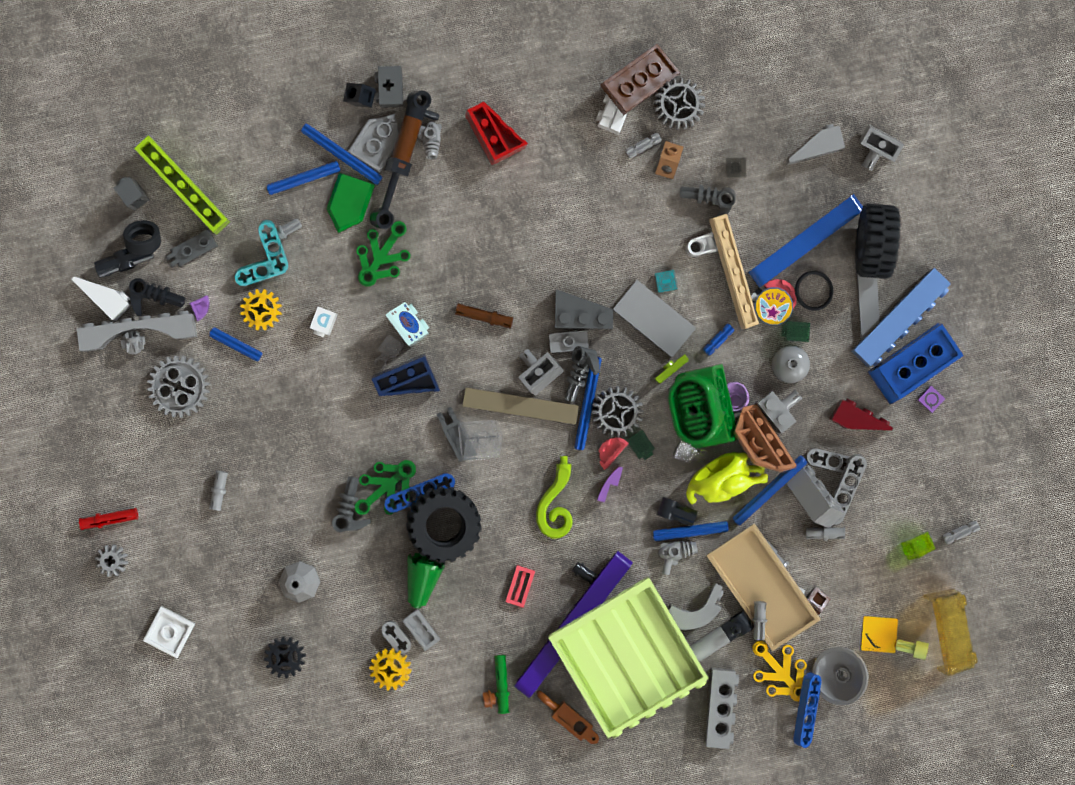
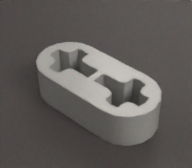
M386 622L382 627V634L396 652L401 650V654L407 653L411 648V641L396 622ZM387 625L395 627L394 633L397 635L396 637L391 633H386ZM399 638L402 642L406 641L407 649H399V642L396 639Z

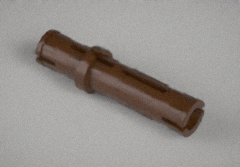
M460 303L457 304L455 315L490 323L491 326L498 325L511 329L514 317L498 314L497 311L490 312Z

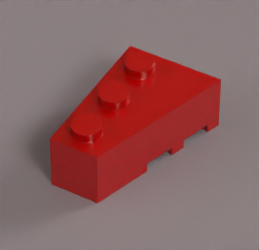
M485 102L466 111L465 117L491 165L525 149L528 145Z

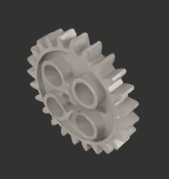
M174 356V361L167 357V363L160 361V368L154 366L157 372L156 374L150 373L153 380H148L147 382L152 384V387L147 388V390L153 391L149 398L156 399L153 405H160L158 411L165 409L164 415L172 412V417H176L178 412L180 418H183L184 412L188 416H191V410L198 412L197 405L204 407L201 401L208 400L204 394L210 393V391L205 388L211 385V383L205 382L209 375L202 374L205 368L198 369L199 362L193 365V358L186 362V356H182L180 361L178 356ZM172 369L178 370L179 374L176 379L170 377ZM193 376L196 379V384L193 387H189L187 381ZM166 378L173 383L180 384L181 382V386L194 391V395L184 390L177 391V387L163 380ZM165 386H168L171 391L167 397L162 394V389ZM182 394L188 397V402L184 405L179 401Z

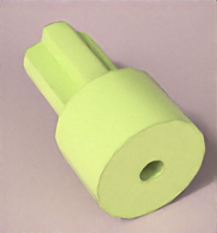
M897 640L895 648L898 651L913 654L914 658L926 660L929 643L917 640L916 643Z

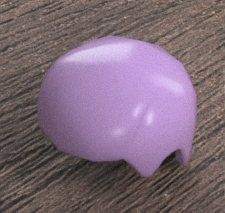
M730 382L727 386L733 413L741 412L743 407L748 406L749 393L743 384Z

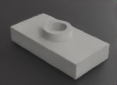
M587 331L549 334L551 353L573 351L577 346L589 348Z
M418 608L402 620L424 651L440 640V637Z

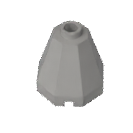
M302 561L286 566L279 579L284 597L298 603L313 598L321 583L316 568Z

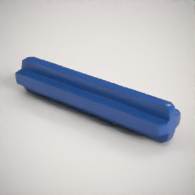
M213 327L209 336L255 361L261 359L262 352Z

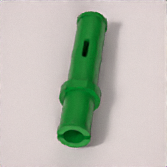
M494 655L497 713L507 714L510 713L508 699L510 691H508L506 655Z

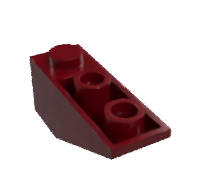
M848 398L846 401H839L829 419L845 429L893 430V427L889 426V421L882 417L878 420L873 417V412L866 408H863V410L857 408V403Z

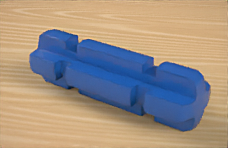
M726 324L722 328L723 330L710 341V344L703 348V351L708 356H711L715 349H718L728 338L727 336H730L735 331L730 324Z

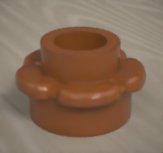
M488 690V692L482 693L485 708L490 707L492 709V705L496 704L495 694Z

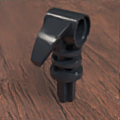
M140 278L133 279L129 284L131 305L137 316H142L141 301L144 298L148 300L153 298L154 302L160 300V305L163 306L169 303L181 308L185 304L186 298L170 292L169 287L162 289L161 285L156 287L155 283L149 285L146 280ZM139 282H142L144 289L138 293L135 287Z

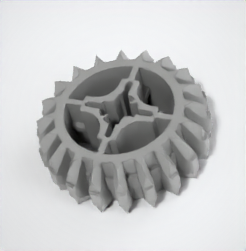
M673 78L672 85L666 82V89L661 87V93L655 94V97L660 100H654L653 104L659 105L654 108V112L661 111L657 118L664 117L663 125L669 121L668 128L670 129L673 124H676V130H679L680 124H682L685 130L687 129V122L692 127L694 126L692 119L697 122L700 120L696 114L703 115L704 111L699 109L705 108V104L700 103L705 97H698L702 90H694L697 86L696 83L692 87L689 86V79L686 81V84H683V78L679 79V83H676L675 78ZM673 90H682L679 96H667ZM687 92L691 94V96L693 97L695 107L691 106V103L687 102ZM681 96H683L682 105H684V107L681 106L676 112L677 103H675V101L678 102V100L681 99ZM664 101L672 106V116L665 110ZM682 111L692 112L686 118H677L678 114Z
M616 386V392H613L612 388L609 387L608 391L610 394L607 395L605 391H602L601 393L604 398L602 399L597 396L596 399L600 403H593L594 407H598V411H592V414H598V417L593 418V421H600L596 426L597 428H600L602 425L605 427L602 430L603 434L606 433L607 429L610 430L609 437H612L613 432H616V437L620 438V432H623L624 437H626V430L634 433L631 427L634 425L636 428H639V424L635 423V421L643 420V418L637 417L638 413H644V410H638L637 408L643 405L642 402L635 403L639 396L632 398L631 396L634 393L632 390L629 394H626V387L623 388L622 392H619V386ZM615 396L626 398L630 401L631 405L620 406ZM610 398L612 409L602 414L603 404ZM615 404L619 409L627 408V410L620 413V419L616 415L608 416V414L615 411ZM633 410V418L625 426L624 414ZM611 417L615 418L620 428H613L606 424L604 420Z

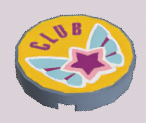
M769 287L758 295L755 302V311L763 323L780 325L790 318L793 311V300L786 290L779 287Z

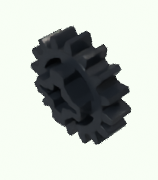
M282 636L281 641L278 638L274 639L275 645L269 643L270 650H265L264 652L268 654L264 661H269L266 668L271 667V674L277 672L278 678L282 674H284L285 678H288L289 673L294 677L296 675L295 670H302L299 665L306 663L302 660L306 653H301L304 646H298L299 640L295 643L292 642L293 637L286 640L285 636ZM280 645H289V647H288V648H285V649H282V648L279 647V646H280ZM295 650L297 652L298 660L294 658ZM290 651V653L288 654L289 656L287 657L288 660H285L280 664L283 658L281 654L284 655L285 653H288ZM273 653L276 656V663L273 661ZM282 666H289L291 669L283 670L280 668Z

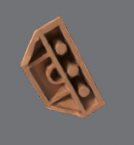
M755 404L743 407L734 430V435L752 463L779 472L796 468L797 465L759 406Z

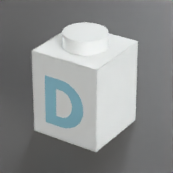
M317 307L310 326L314 330L313 334L324 337L325 334L330 336L338 314Z

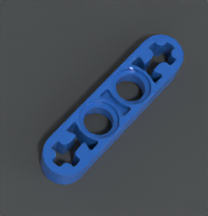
M441 474L389 495L384 501V506L389 512L400 511L410 507L412 502H408L405 498L408 491L416 493V499L413 501L416 502L418 500L417 496L425 494L423 492L424 485L432 484L435 490L437 486L434 480L441 483L444 481L443 477H446L447 479L451 478L452 481L449 483V487H454L455 479L451 474ZM402 494V499L406 505L402 506L400 502L396 504L395 509L388 507L387 504L390 503L391 498L394 501L399 500L398 495Z
M811 672L807 673L803 678L793 738L794 743L803 748H807L812 742L822 681L819 675ZM811 696L810 703L807 705L808 699ZM808 715L807 721H806V723L804 724V720H805L806 716Z

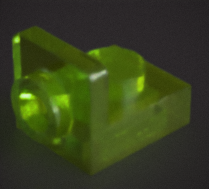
M928 532L901 542L903 553L908 560L920 558L936 549Z

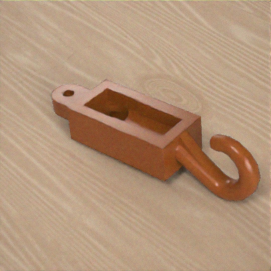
M541 690L536 692L537 697L553 710L551 717L580 741L584 738L590 744L598 743L599 736L592 730V723L564 700L557 704ZM578 721L585 724L581 732H577L574 729V724Z

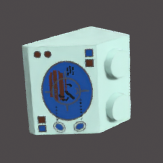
M404 302L388 312L386 316L407 345L412 347L429 334L427 331L429 326L423 319L419 321L416 317L418 312L412 304L408 305Z

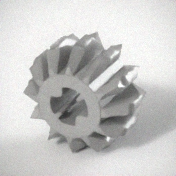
M113 544L111 549L108 545H105L104 550H98L101 556L95 557V560L100 561L96 568L102 567L100 570L101 574L107 571V577H111L112 574L119 576V571L124 572L126 570L122 565L128 564V561L123 560L128 555L127 553L121 554L123 551L122 547L117 550L116 544ZM113 556L115 563L110 565L111 562H108V558Z

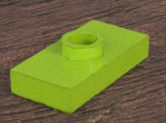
M684 354L674 363L672 360L663 366L664 371L654 380L661 384L689 361L688 357Z

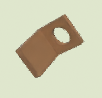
M665 141L655 174L674 179L683 146ZM669 166L672 171L664 172L661 167Z

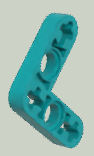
M270 220L262 221L258 227L259 236L268 259L237 269L235 281L241 286H247L283 274L288 270L287 256L276 226ZM264 225H267L268 228L272 227V229H270V239H268L267 232L262 231L264 229ZM271 242L279 245V249L276 252L268 249V245ZM279 255L280 262L285 263L282 269L279 266L275 267L277 260L274 256ZM257 267H266L267 273L265 275L257 274ZM250 269H253L255 278H252V275L247 276L246 281L238 278L242 272L247 275L251 273Z

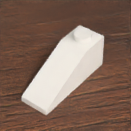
M77 277L72 278L114 321H117L132 306L129 302L130 297L124 291L119 292Z

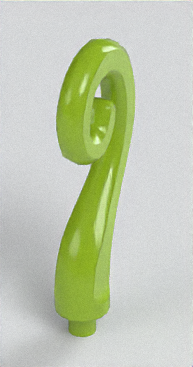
M560 456V463L556 464L555 481L540 499L536 510V522L539 530L545 536L552 539L562 538L567 535L573 524L570 512L562 507H556L549 513V520L551 522H554L559 515L564 517V524L561 528H551L546 521V511L549 504L565 488L569 481L571 464L568 463V456Z

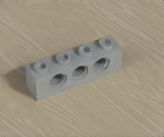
M711 668L705 733L706 747L729 749L730 744H733L734 732H731V725H735V713L732 712L733 705L736 706L737 694H734L735 686H738L739 675H736L734 669ZM723 684L729 686V690L725 694L719 693V687ZM726 704L727 710L724 713H719L717 711L718 705ZM724 723L726 726L725 730L717 732L715 730L716 725Z

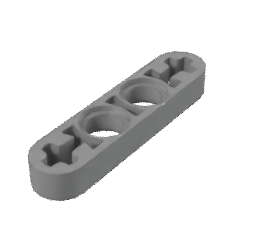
M853 454L849 458L833 495V498L840 507H843L845 513H847L867 466V462L861 454ZM858 459H860L862 465L857 466L856 472L859 473L857 475L856 473L849 471V469L854 470L855 465L853 461H857ZM847 476L855 477V483L853 485L849 486L845 484V478ZM841 493H845L848 496L847 501L844 503L837 501V496ZM845 515L833 525L840 524Z

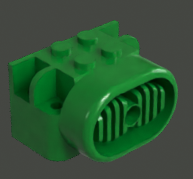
M723 364L680 373L668 393V404L672 422L678 437L695 449L738 440L734 435L736 421ZM694 405H696L698 408L697 414H695L693 411Z

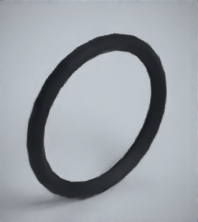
M820 271L805 272L796 282V299L807 310L818 311L824 309L833 298V284L830 278ZM808 275H820L829 285V297L821 306H808L800 298L799 285Z

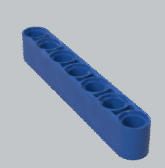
M853 194L749 271V275L760 288L860 214L863 207Z

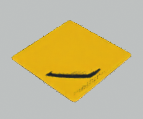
M864 616L861 650L895 653L898 619Z

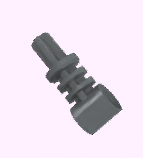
M700 185L699 188L682 186L680 189L681 198L698 200L697 204H701L702 200H705L706 204L709 201H713V205L720 207L716 217L724 214L728 215L736 200V193L730 187L723 188L721 191H717V187L714 190H710V187L704 189L703 185ZM729 193L733 199L726 202L722 199V195Z
M581 346L574 348L572 361L576 364L572 365L574 371H570L572 377H567L566 381L570 382L565 395L567 401L574 402L580 386H585V381L582 379L587 377L584 373L589 372L588 366L594 375L599 373L598 355L593 349Z
M348 477L345 491L339 495L342 498V502L339 501L338 504L341 506L337 508V511H339L338 516L332 521V526L337 532L358 530L371 523V519L355 521L352 518L354 512L351 509L355 508L353 502L358 501V497L355 494L359 479L356 477ZM339 518H344L347 521L345 528L338 527L337 520Z

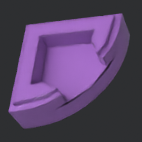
M208 296L190 303L197 321L205 317L209 310L210 302Z

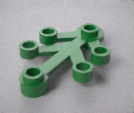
M396 221L391 226L392 234L381 251L378 244L379 233L375 229H370L367 232L374 261L369 267L367 259L368 248L364 245L357 247L356 252L360 257L362 270L358 274V280L361 285L371 287L376 283L377 279L386 277L397 278L400 275V269L397 266H392L389 270H377L382 264L396 261L407 262L410 260L411 254L407 250L387 255L397 239L404 236L407 232V227L403 222ZM398 226L403 227L401 233L396 232ZM376 232V237L370 238L369 234ZM365 248V254L361 255L359 249ZM402 253H408V258L402 259ZM396 268L398 270L397 275H392L391 270ZM366 274L371 275L370 281L365 280L364 277Z
M403 460L399 465L384 464L383 462L375 463V472L382 473L388 471L396 472V474L391 478L371 477L368 474L361 475L359 478L361 485L375 484L382 486L366 500H358L355 504V511L360 515L367 514L370 511V505L387 492V497L395 493L396 483L401 479L402 490L409 488L410 478L416 473L415 464L410 460ZM377 464L383 465L382 471L376 469ZM404 466L410 467L409 473L403 471ZM363 476L368 477V483L365 484L362 482ZM409 491L407 492V495H408L407 501L410 500V493H409ZM400 494V495H399V498H400L399 500H400L401 502H404L403 499L401 498V494ZM391 498L390 503L387 505H391L395 509L394 500ZM361 503L366 504V510L363 511L360 509L359 506ZM384 507V511H385L386 514L392 515L393 513H395V512L389 513V512L386 510V508Z

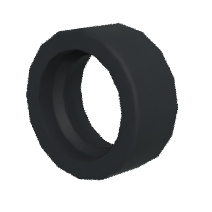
M135 221L124 229L125 247L132 254L148 255L155 252L161 245L159 227L151 221ZM146 234L152 236L145 241L132 240L138 235Z

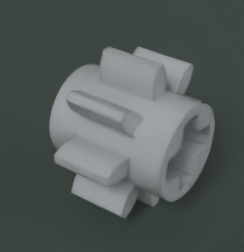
M132 330L122 336L121 348L126 349L127 353L138 354L141 352V349H144L145 337L140 336V332Z

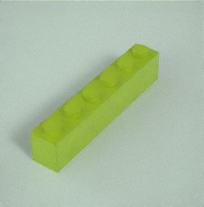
M148 135L134 148L213 233L217 235L231 222L153 138Z

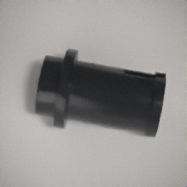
M577 562L572 570L575 576H580L589 584H592L595 581L594 578L598 575L585 567L583 562Z

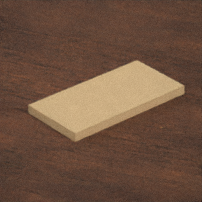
M755 523L707 555L751 621L754 618V601L767 602V622H765L764 640L772 651L821 620Z

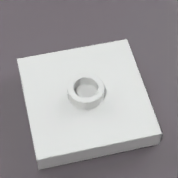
M161 606L143 641L178 658L195 623Z

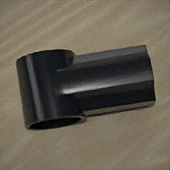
M663 497L656 515L693 526L698 511Z

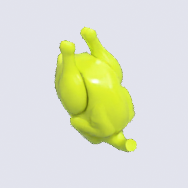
M726 453L714 459L694 474L686 490L687 500L690 504L696 503L697 499L694 494L697 493L709 503L723 502L741 494L752 485L767 483L768 474L765 473V468L748 465L746 453ZM750 473L761 474L760 476L750 477Z

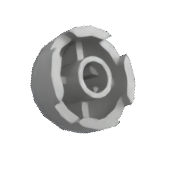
M785 346L774 354L771 368L778 380L785 383H797L807 376L810 369V360L803 349L797 346Z

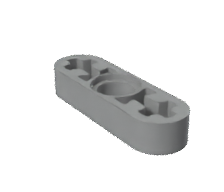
M815 448L810 449L806 453V461L810 465L841 473L845 469V466H843V470H840L843 458L846 459L844 463H847L850 458L849 456ZM817 452V456L824 457V453L827 454L824 460L825 465H821L823 462L821 460H816L814 463L810 455ZM832 456H836L839 460V464L836 467H831L828 463L829 458ZM857 460L854 462V465L861 466V462Z

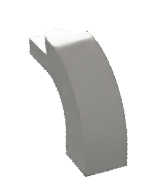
M714 582L705 602L697 609L683 610L670 604L668 611L679 629H697L711 622L722 608L720 605L715 604L716 600L720 601L724 591L721 589L723 586Z

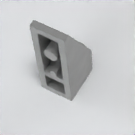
M833 124L823 126V130L818 132L786 161L787 165L845 149L840 126L834 127Z

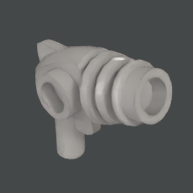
M429 122L426 127L421 126L418 137L420 140H423L424 153L427 159H436L439 154L441 124Z
M680 541L661 543V549L658 554L664 559L662 574L670 575L671 565H677L678 560L682 559L683 554L684 558H686V553L688 556H690V552L692 555L698 553L696 542L690 541V545L686 542L685 545L684 541H682V546Z

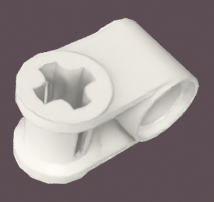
M713 232L690 240L686 245L687 254L691 257H698L718 252ZM692 243L699 245L700 251L698 253L691 250L690 246Z

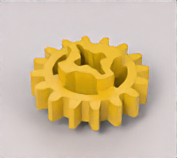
M256 289L255 295L249 292L250 298H243L246 304L240 305V307L244 308L240 315L246 316L243 321H249L250 328L256 325L255 328L259 331L262 326L263 330L266 331L267 325L273 328V322L280 321L277 315H282L278 311L279 308H282V305L277 304L280 300L278 297L273 299V292L267 295L266 289L262 293ZM259 298L258 302L251 304L253 300ZM267 299L272 302L274 309L269 307ZM263 305V308H265V309L268 310L269 312H266V311H265V312H262L261 315H260V312H258L257 310L253 309V308H261V306ZM249 311L254 313L255 321L251 318ZM269 315L272 316L268 321L264 322V318Z
M386 648L382 653L378 652L376 654L377 658L373 657L371 660L373 664L369 667V669L373 670L370 677L375 676L376 678L374 684L380 682L379 688L385 685L387 691L390 690L391 686H393L394 690H397L399 685L403 687L405 685L404 681H408L410 678L407 674L412 672L411 669L407 668L411 664V662L405 661L407 655L402 657L401 650L395 653L394 648L390 652ZM387 658L386 663H380L382 659ZM402 675L398 680L394 681L395 676Z

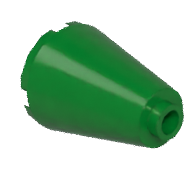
M411 553L408 555L407 601L411 604V607L422 608V606H426L445 568V563H439L436 560L433 562L428 560L426 556L423 557L420 553H415L414 556H411Z

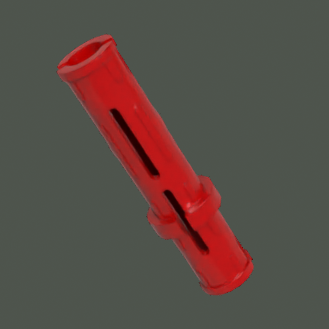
M135 507L79 518V527L81 531L95 527L100 529L105 525L138 520V510Z

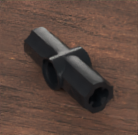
M125 248L113 253L112 256L94 262L99 277L103 278L116 272L133 269L137 264L155 257L154 252L148 255H135Z

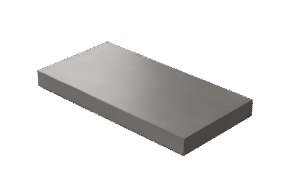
M638 280L635 281L613 308L617 314L671 358L696 329L695 326Z

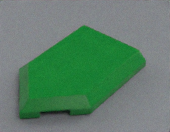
M342 173L338 174L326 208L338 233L363 222L375 185Z

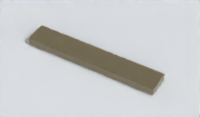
M465 388L463 407L575 425L579 409L578 405Z

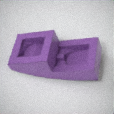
M618 466L605 480L598 494V501L605 503L610 484L618 486L623 467Z

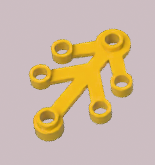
M758 640L752 645L754 654L762 656L776 672L770 673L756 670L753 673L754 680L757 682H762L763 680L784 681L789 687H776L770 684L766 687V693L771 697L790 695L794 701L799 702L800 695H796V690L802 688L804 670L807 667L806 662L803 659L795 661L794 666L797 670L796 680L794 681L790 677L791 656L794 653L791 645L786 644L782 647V668L768 652V645L764 641ZM758 646H764V651L758 652ZM786 647L791 648V652L789 654H785L784 652ZM798 662L804 663L803 668L797 667ZM757 673H762L761 679H756ZM770 687L775 688V692L773 694H770L768 692Z

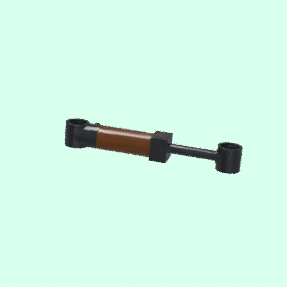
M412 91L407 97L408 105L392 156L388 157L384 169L392 173L382 207L374 210L370 215V223L375 228L388 229L394 223V216L388 210L399 176L408 177L412 166L410 160L423 118L427 117L435 121L439 119L438 113L427 110L431 105L432 99L426 91ZM418 96H420L422 99L420 105H418L417 103ZM383 214L384 222L381 224L379 217Z

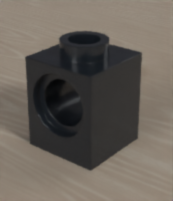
M347 83L343 102L357 107L372 108L376 89L364 84Z

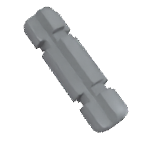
M654 133L650 138L647 137L636 143L634 147L627 148V156L633 158L637 156V153L640 154L653 145H657L662 141L660 135Z
M972 521L968 525H963L953 530L952 533L944 534L943 540L946 544H951L954 540L970 535L971 532L979 531L980 526L977 521Z

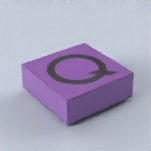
M929 386L917 400L928 411L933 413L945 398L932 386Z

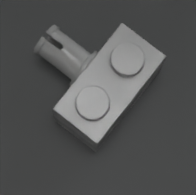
M868 124L859 140L860 144L870 150L862 166L872 171L880 156L895 162L904 144Z
M527 349L524 353L528 358L523 353L519 357L529 368L518 378L536 396L563 373L564 370L548 352L537 360L530 350Z
M794 390L781 400L773 391H770L755 404L759 406L762 413L777 432L783 433L797 422L789 409L802 400V397Z

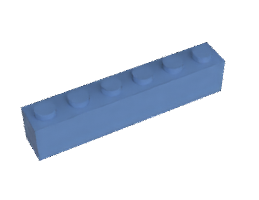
M935 268L931 269L851 352L867 367L872 365L875 367L883 359L881 355L885 351L889 353L896 346L894 342L898 338H904L909 332L908 328L912 324L915 326L923 318L921 314L925 310L929 312L936 305L934 301L948 293L949 290L947 288L951 283Z

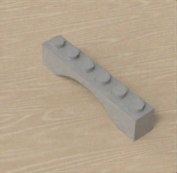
M179 311L175 316H170V313L158 314V318L152 319L151 316H141L137 321H132V318L120 319V323L114 324L113 321H103L99 326H94V323L82 324V328H77L79 351L103 350L118 336L128 331L139 329L158 330L178 340L197 337L195 315L189 314V311Z

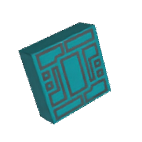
M674 270L655 274L658 293L677 289Z

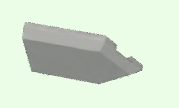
M395 114L369 119L348 150V153L374 170L381 172L387 163L388 157L393 153L399 134Z

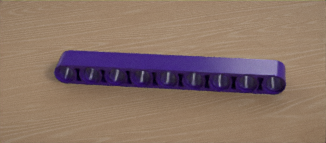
M617 551L556 630L602 604L629 570L633 562ZM550 639L514 685L516 689L528 698L534 694L560 660V656Z

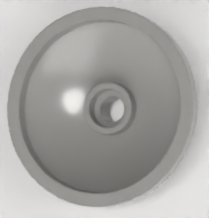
M833 647L822 652L814 663L812 673L821 677L820 695L826 701L835 705H848L857 701L864 694L868 685V671L862 658L853 650L845 647ZM844 671L847 673V677L843 676Z

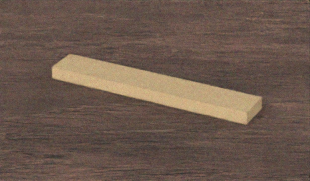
M724 214L709 219L740 328L742 330L758 325V318L728 215Z

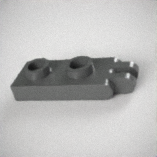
M207 229L170 250L171 254L165 258L167 261L175 259L169 263L170 267H174L177 264L181 267L215 249L218 245L210 230Z

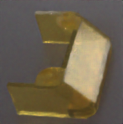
M955 589L924 594L925 599L932 601L943 665L937 666V670L950 676L975 668L978 660L976 653L972 650L964 607L967 606L965 595H962L960 591Z

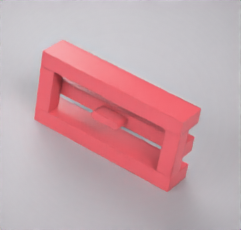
M517 565L505 602L524 608L535 570ZM519 570L523 571L515 598L511 600ZM526 573H530L522 602H518Z

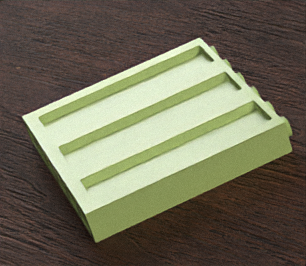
M648 576L548 635L607 738L611 736L612 738L618 737L626 727L633 728L640 723L639 720L643 717L649 718L653 716L658 708L662 707L664 709L673 703L672 700L677 697L681 699L690 693V689L694 687L698 689L704 686L706 680L709 679Z

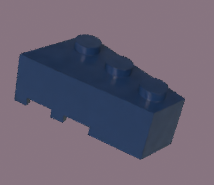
M425 353L377 373L371 378L379 396L440 391Z

